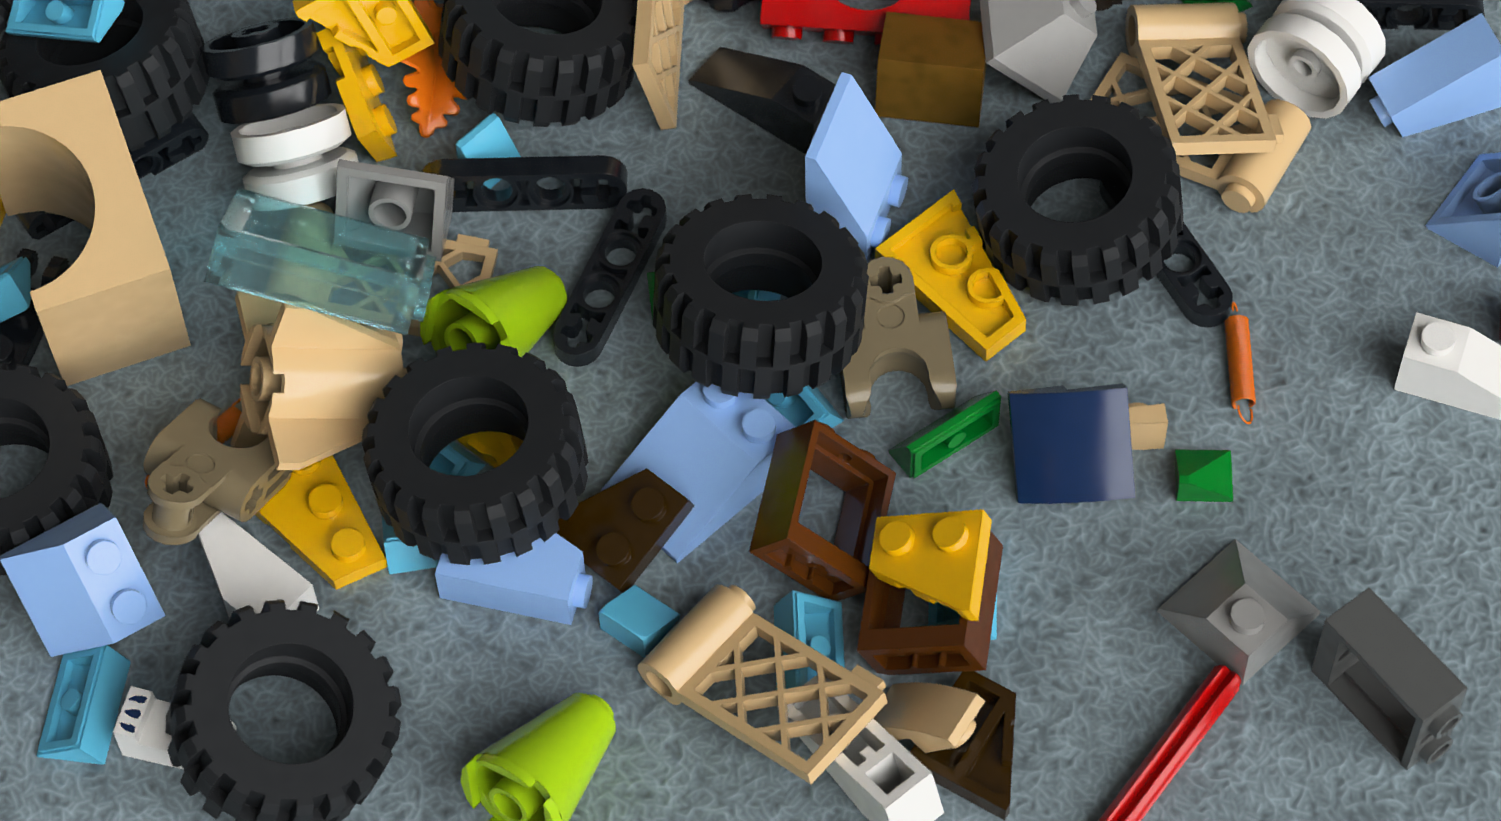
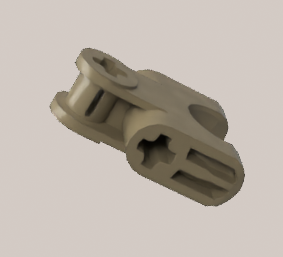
M880 257L868 262L867 269L869 280L862 340L858 351L851 356V362L840 372L846 418H864L870 415L871 388L879 376L892 371H904L916 376L925 385L931 409L955 408L957 383L945 311L918 314L914 280L910 268L904 262L892 257Z
M201 398L196 399L155 437L146 453L144 471L150 475L148 477L147 494L153 501L143 514V529L147 536L165 545H182L195 539L198 533L220 512L240 522L250 520L286 485L292 473V470H276L269 437L260 444L248 448H234L221 444L217 441V416L221 408Z

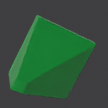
M1175 449L1176 501L1233 502L1231 450Z

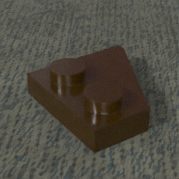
M646 468L578 503L579 505L568 520L565 521L561 518L558 520L560 530L556 533L583 551L584 564L623 593L636 582L694 508V505L690 500Z
M975 671L961 672L952 687L976 693L985 700V703L974 718L976 722L974 732L964 744L955 749L950 748L925 753L915 744L910 753L932 772L935 783L993 815L1006 820L1009 815L1011 800L1016 693Z

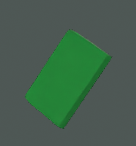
M995 390L974 396L889 449V454L909 478L913 477L915 479L999 426L1001 395Z

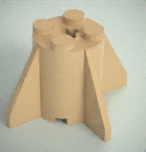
M237 291L235 302L245 339L241 366H251L250 384H240L242 413L230 442L231 447L248 448L256 446L269 437L276 470H300L362 442L363 429L369 423L367 414L373 402L377 398L385 399L382 389L395 375L402 378L407 374L406 368H403L401 354L403 347L401 329L398 326L360 325L306 300L281 301L261 292Z

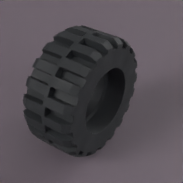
M124 0L125 4L122 12L99 43L9 35L4 32L0 41V80L8 98L101 70L127 147L131 152L145 147L144 143L154 137L159 140L171 132V126L176 122L182 124L191 115L192 105H199L210 79L200 51L204 41L187 0Z
M444 0L438 41L439 56L442 58V67L451 82L455 81L457 90L467 100L471 98L476 99V104L480 109L489 114H492L494 111L501 113L506 121L519 124L520 120L532 121L533 126L548 127L550 122H561L562 126L577 124L583 116L590 120L605 112L606 107L610 108L624 96L625 90L631 86L635 74L632 64L637 0ZM520 26L545 27L563 34L537 33Z
M1078 94L1063 95V101L1052 104L1046 99L1033 104V111L1024 115L1020 111L1005 121L1007 129L1004 132L1000 129L996 130L985 143L987 152L984 151L978 156L974 168L976 179L972 182L973 201L979 234L983 240V248L986 249L987 256L993 267L999 269L1000 273L1004 271L1006 282L1020 291L1029 287L1031 297L1044 302H1049L1051 297L1061 299V305L1079 306V300L1093 299L1094 304L1110 301L1109 295L1119 291L1122 296H1125L1139 288L1138 280L1142 277L1147 281L1151 280L1163 268L1162 258L1167 260L1175 251L1178 245L1177 234L1182 231L1183 226L1179 164L1176 162V151L1170 139L1162 136L1161 127L1148 116H1144L1140 120L1139 109L1124 102H1121L1117 107L1111 105L1110 98L1093 95L1092 100H1079ZM1101 176L1108 178L1112 185H1119L1127 192L1124 198L1107 213L1081 222L1053 220L1031 208L1036 199L1047 189L1072 179L1091 178L1101 180Z
M752 194L736 195L734 201L724 202L721 198L708 202L704 206V211L700 212L694 209L679 221V225L675 224L665 235L662 246L657 251L653 298V326L656 329V339L662 350L669 354V359L683 373L690 370L692 372L691 377L696 382L708 388L711 384L721 387V391L724 394L738 397V393L743 392L753 394V399H769L770 394L783 393L784 397L798 395L803 391V387L808 385L814 389L830 380L831 373L837 375L851 362V356L858 351L860 346L869 280L867 274L868 263L865 254L846 227L839 229V222L836 218L825 211L818 214L813 211L811 204L796 200L795 204L783 201L782 196L767 194L766 199H752ZM746 290H762L777 293L788 298L774 301H759L743 298L732 293Z
M467 343V349L453 351L451 346L436 350V357L425 362L420 357L406 367V375L402 378L395 375L382 389L385 399L377 398L373 402L367 414L369 423L363 429L362 446L365 453L363 460L380 512L386 524L393 527L395 535L407 546L414 547L417 544L420 554L434 560H439L441 554L445 553L452 564L470 565L471 559H482L484 564L501 562V555L515 552L516 557L531 551L533 549L531 543L538 538H541L544 542L560 530L558 520L561 518L566 521L572 516L579 505L577 496H580L585 491L588 478L586 465L589 462L580 418L573 394L567 391L563 378L557 371L550 368L546 369L545 361L530 353H525L523 357H519L517 348L497 344L495 350L486 349L485 343ZM486 431L502 432L523 440L519 449L506 462L481 474L453 476L429 468L434 458L442 449L451 442L472 433Z
M1 363L0 446L13 444L32 446L48 453V457L40 473L29 485L15 494L0 499V555L99 503L108 508L113 493L109 481L113 478L111 461L93 412H90L83 396L76 389L67 388L65 380L53 373L45 372L41 378L37 367L17 364L15 370H7L5 363ZM0 562V575H7Z
M284 600L265 601L261 613L255 614L253 607L249 605L232 612L227 624L222 621L215 622L204 632L200 644L193 645L185 658L170 696L171 704L166 714L165 733L172 737L167 749L172 766H182L184 770L180 783L189 796L195 795L200 791L207 798L202 809L213 818L217 819L222 811L236 818L235 821H341L349 816L356 804L361 805L370 794L393 755L391 751L399 738L401 721L395 715L402 704L399 688L388 686V681L394 671L387 657L374 658L371 651L376 642L365 630H362L356 636L346 629L349 618L334 611L331 619L316 614L318 604L300 601L297 610H286ZM262 676H285L305 683L324 699L333 714L337 735L332 748L325 756L300 764L280 763L257 754L242 741L231 722L228 709L234 691L241 684Z

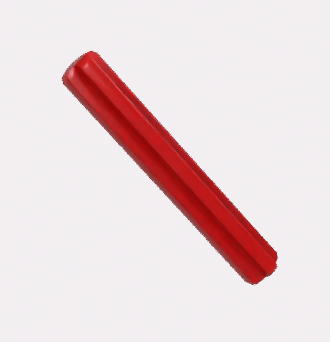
M1217 665L1212 669L1098 821H1141L1239 691L1241 678L1236 672L1231 671L1224 665Z

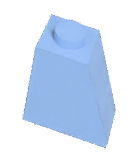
M1480 13L1369 76L1368 78L1378 94L1369 101L1383 126L1386 127L1394 122L1402 137L1501 107V44L1483 14Z
M557 533L545 542L538 538L531 543L533 548L531 551L516 557L515 552L501 555V562L484 564L482 559H471L470 565L452 564L449 561L448 555L442 553L435 571L439 597L442 599L568 625L572 624L577 607L586 609L592 591L593 576L585 572L583 551Z

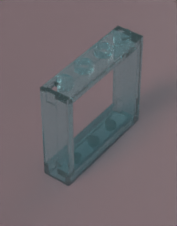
M238 188L218 226L204 282L408 335L412 319L423 322L431 292L436 257L427 255L428 238Z

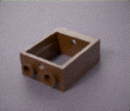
M816 420L777 434L749 552L823 598L840 601L866 592L876 518L887 516L896 472L877 461L872 453L859 449L836 434L829 425ZM810 470L846 492L834 545L798 523Z
M990 530L978 621H969L960 616L959 624L900 627L906 588H897L879 580L869 569L857 652L878 674L905 675L986 671L1003 545Z

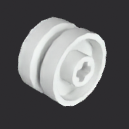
M1282 0L1273 16L1266 20L1248 45V61L1257 81L1272 97L1296 105L1309 117L1327 119L1340 114L1360 88L1361 83H1364L1385 55V37L1378 21L1357 0Z
M316 104L296 113L278 118L245 123L230 132L238 163L254 167L242 178L250 209L265 211L299 207L336 196L337 165L339 159L358 162L357 154L354 150L339 147L351 135L343 104Z

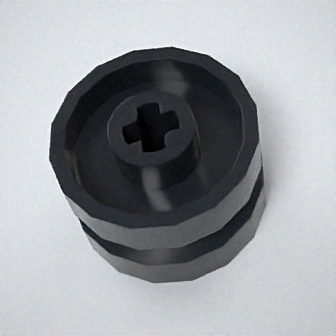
M299 17L285 18L250 25L219 35L205 42L200 47L208 76L224 81L212 93L217 113L222 123L243 124L274 119L304 110L329 97L332 90L325 66L322 63L308 60L320 48L314 22L311 19L306 22Z

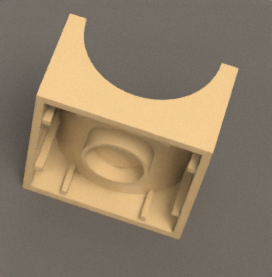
M101 70L0 101V197L7 216L45 211L46 213H54L71 218L92 230L85 248L76 261L62 275L52 282L30 291L41 326L61 378L65 380L66 385L69 386L191 346L171 269Z

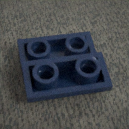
M1123 383L1066 389L1061 385L1008 391L1015 490L1018 503H1081L1135 498L1128 390Z

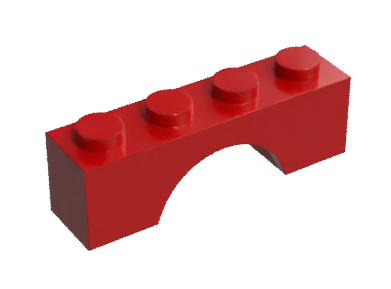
M762 0L760 25L763 29H772L771 38L802 40V32L804 31L823 33V42L853 44L854 35L875 36L874 45L880 46L887 12L970 20L971 0H899L893 5L877 10L852 8L839 0Z

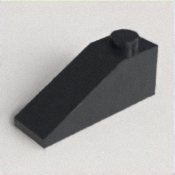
M720 47L689 79V84L805 155L836 86L833 82L804 65Z

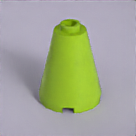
M534 266L444 289L426 301L420 314V336L423 345L431 342L434 351L449 346L452 347L453 351L467 349V343H485L486 349L495 350L497 344L517 348L519 357H523L525 353H528L562 313L567 303L565 286L560 277L550 269L543 266Z
M574 693L474 755L461 772V785L469 804L475 809L481 802L485 809L493 816L489 821H570L615 735L616 724L609 704L594 694Z

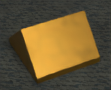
M887 12L877 65L875 112L878 117L979 128L987 66L982 22Z

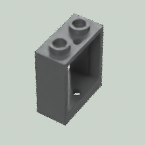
M1370 587L1325 619L1311 671L1406 770L1421 759L1429 765L1443 756L1453 744V739L1450 737L1453 728L1463 717L1460 708L1468 689L1466 685Z

